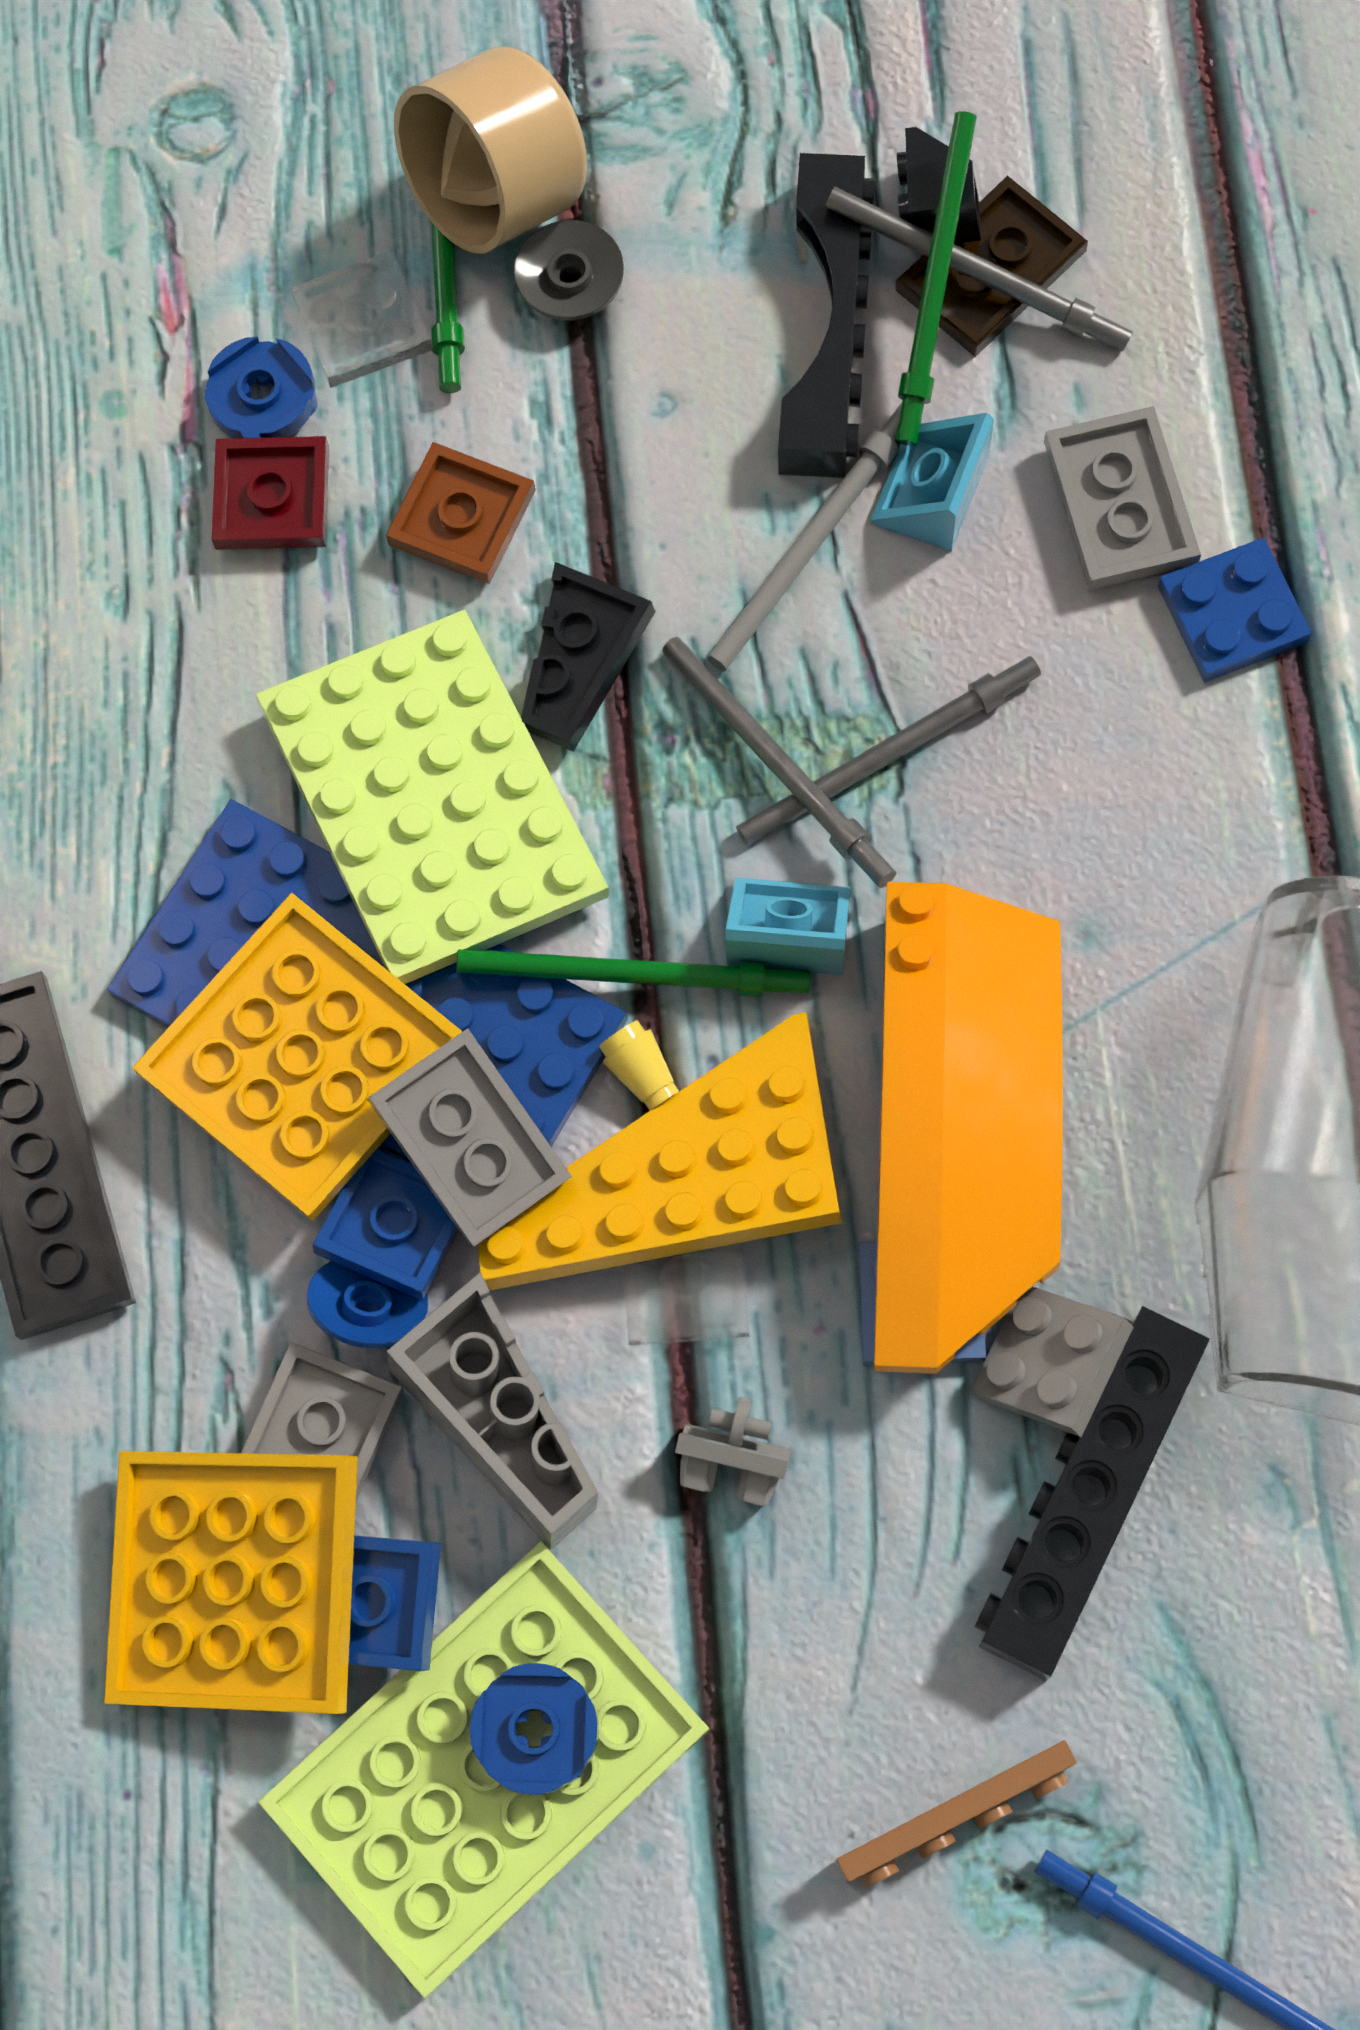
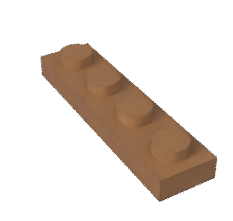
M1063 1740L838 1857L836 1861L847 1883L860 1877L866 1889L899 1872L894 1859L908 1851L917 1848L921 1858L924 1859L956 1842L951 1832V1829L973 1818L978 1829H981L1012 1813L1013 1811L1007 1800L1030 1788L1035 1800L1069 1783L1064 1770L1077 1764L1067 1742Z

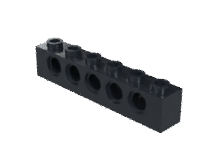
M1144 1306L1141 1307L1134 1322L1125 1318L1134 1328L1082 1437L1067 1432L1055 1459L1064 1463L1065 1467L1056 1485L1054 1486L1044 1481L1028 1515L1039 1521L1029 1542L1020 1537H1017L1002 1568V1571L1012 1576L1002 1598L990 1593L974 1626L985 1632L978 1647L1044 1681H1047L1052 1676L1210 1340V1338ZM1137 1365L1150 1369L1157 1380L1156 1390L1147 1394L1134 1391L1126 1381V1370ZM1106 1420H1118L1124 1423L1131 1433V1444L1123 1449H1114L1107 1446L1099 1434L1100 1424ZM1084 1474L1097 1477L1105 1488L1104 1501L1096 1505H1088L1081 1502L1073 1492V1479ZM1054 1530H1066L1073 1534L1079 1544L1078 1556L1071 1561H1060L1052 1557L1046 1547L1047 1534ZM1031 1585L1044 1588L1052 1598L1053 1606L1051 1613L1044 1618H1033L1025 1614L1019 1604V1593L1023 1588Z

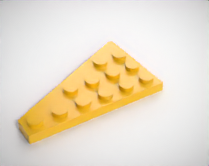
M802 1012L792 1015L567 1166L566 1169L572 1176L478 1244L480 1273L489 1290L841 1224L842 1217L807 1013Z

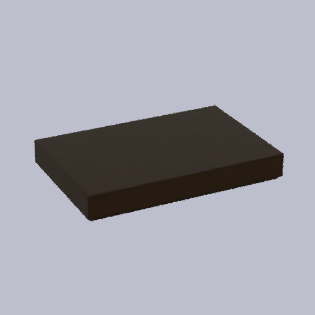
M1007 175L979 202L981 240L955 244L1047 289L1087 251L1088 240ZM922 255L896 280L895 291L918 310L929 258L925 255ZM949 267L939 327L976 357L1028 305Z

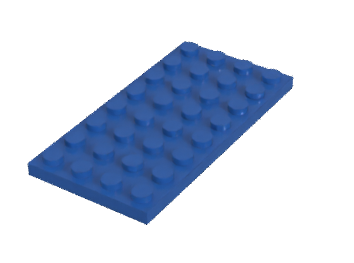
M230 799L107 991L113 998L168 1028L291 893L384 968L385 966L330 852ZM501 944L484 950L514 952ZM456 962L406 983L407 987L461 1031L467 1028L470 1030L551 1147L605 1059V1055L599 1046L610 1036L622 1029L628 1020L627 1012L566 979L456 973ZM390 1133L380 1147L410 1162Z

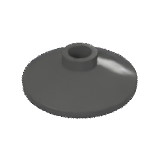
M563 220L541 227L526 239L517 254L514 272L517 288L522 298L532 309L553 319L578 320L598 313L611 303L622 285L624 264L617 243L606 231L588 222ZM567 276L579 278V280L572 283L562 282Z

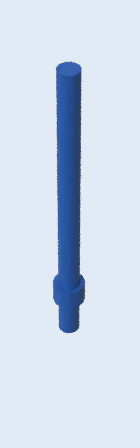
M1047 1849L1041 1856L1034 1872L1077 1898L1075 1905L1096 1919L1104 1915L1286 2030H1335L1115 1892L1117 1885L1095 1871L1089 1876Z

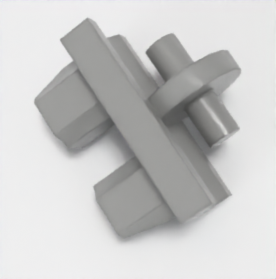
M740 1397L735 1413L714 1408L711 1411L708 1426L731 1431L730 1434L685 1424L683 1433H680L678 1436L675 1453L682 1454L680 1485L703 1492H712L719 1464L742 1469L736 1498L744 1502L767 1506L779 1478L784 1479L793 1449L745 1438V1435L768 1440L772 1422L751 1418L750 1413L753 1400Z

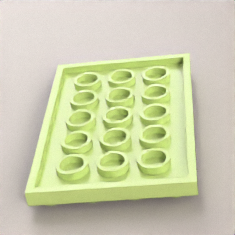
M465 609L256 693L259 707L386 970L402 983H409L456 963L458 949L484 951L609 897V887Z
M540 1541L432 1641L429 1671L400 1670L259 1800L258 1803L425 1999L441 1986L710 1729ZM528 1663L555 1666L579 1682L593 1702L599 1721L597 1747L593 1758L586 1766L581 1777L556 1792L544 1795L516 1793L495 1781V1779L487 1774L474 1754L470 1739L472 1711L475 1702L482 1692L486 1691L491 1682L499 1678L508 1669ZM530 1711L528 1722L518 1723L517 1735L528 1738L529 1748L540 1747L542 1737L552 1735L553 1726L543 1722L541 1711Z

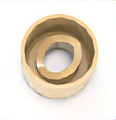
M507 46L490 48L408 88L397 102L394 115V135L399 160L407 182L419 205L435 227L447 239L463 250L476 254L487 253L565 212L579 199L587 176V154L578 118L568 97L556 79L538 60L528 53Z

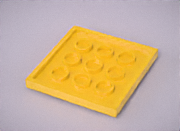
M291 893L132 1068L137 1075L313 1222L390 1135L389 1130L367 1101V1098L463 1031Z
M119 1451L104 1704L323 1714L346 1713L358 1456Z

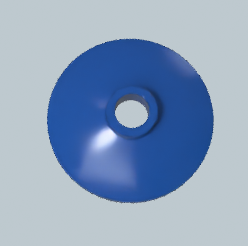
M330 1261L313 1275L307 1291V1307L317 1326L332 1338L351 1346L375 1349L393 1346L423 1321L428 1311V1297L426 1294L423 1301Z

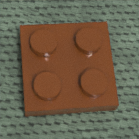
M432 442L386 534L388 545L490 584L536 491L534 480Z

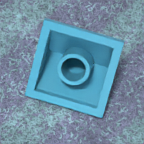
M988 413L922 423L917 445H900L899 452L895 457L870 521L877 527L952 551L989 458L994 418Z
M735 877L725 929L727 965L739 966L740 961L764 962V968L810 971V973L843 975L851 887Z

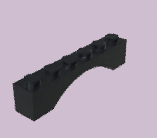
M800 153L796 198V231L812 249L825 274L832 300V312L829 328L818 355L801 380L781 401L778 475L844 478L846 457L857 458L859 424L848 422L849 407L860 408L862 374L852 373L853 358H864L866 324H855L856 308L867 309L869 275H858L859 260H870L872 229L826 208L825 205L834 186L874 205L875 178H865V156Z

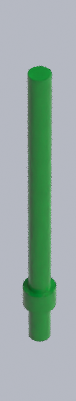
M966 111L955 112L908 372L901 374L897 396L902 400L895 442L907 446L917 445L924 404L931 402L934 378L930 377V371L977 119L975 114Z
M431 222L436 324L431 328L432 352L438 356L440 391L456 393L461 390L460 355L465 350L464 328L458 323L454 243L447 239Z
M458 949L456 973L737 990L738 996L762 997L763 991L809 994L810 971L764 968V962L740 961L739 966L467 949Z

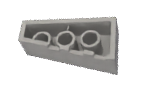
M479 1272L386 1351L389 1371L551 1550L596 1510L598 1491L561 1422H558L542 1386L534 1372H531L516 1344L515 1336L505 1318L501 1316L490 1295V1290Z

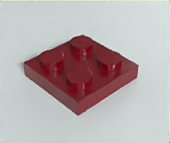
M326 436L216 439L211 538L215 550L326 547L329 444Z

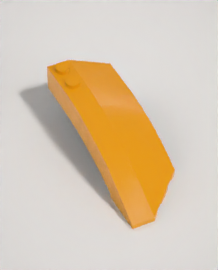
M887 882L884 923L874 1371L936 1374L954 1359L957 1350L977 1333L980 1336L1016 1306L1018 1298L1038 1281L1043 1283L1060 1267L1063 1148L1061 927L1058 920L947 883Z

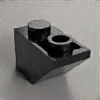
M917 127L905 128L906 151L897 153V169L900 186L907 185V193L898 194L899 216L901 219L933 234L949 146ZM970 159L954 244L981 240L979 194L973 162Z

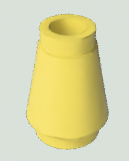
M638 1020L620 1029L599 1046L606 1057L602 1063L642 1103H645L649 1111L679 1092L673 1083L674 1080L652 1030L645 1031Z

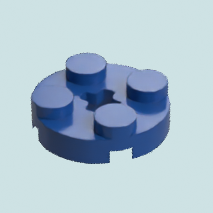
M247 337L226 346L212 360L208 369L209 380L205 389V401L215 424L227 436L231 438L290 437L316 411L318 404L315 380L310 364L303 353L293 344L277 338V343H273L270 341L259 342L258 337ZM258 382L263 387L270 383L275 385L270 390L271 394L268 397L257 400L250 398L252 396L250 386L253 383Z
M528 1663L512 1667L502 1673L499 1678L492 1681L486 1691L484 1690L475 1702L470 1720V1739L473 1752L487 1774L506 1789L524 1795L550 1794L579 1779L594 1756L599 1737L597 1711L584 1687L560 1668L540 1663ZM530 1711H541L543 1722L553 1726L552 1735L542 1737L540 1747L529 1748L528 1738L517 1735L518 1723L528 1722Z

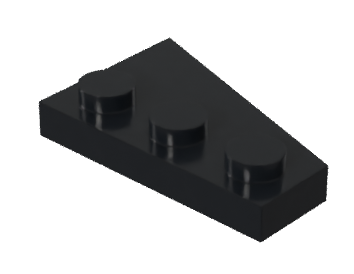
M555 562L551 578L554 586L549 607H545L541 623L543 636L538 658L533 660L521 719L529 733L574 752L656 611L652 601Z

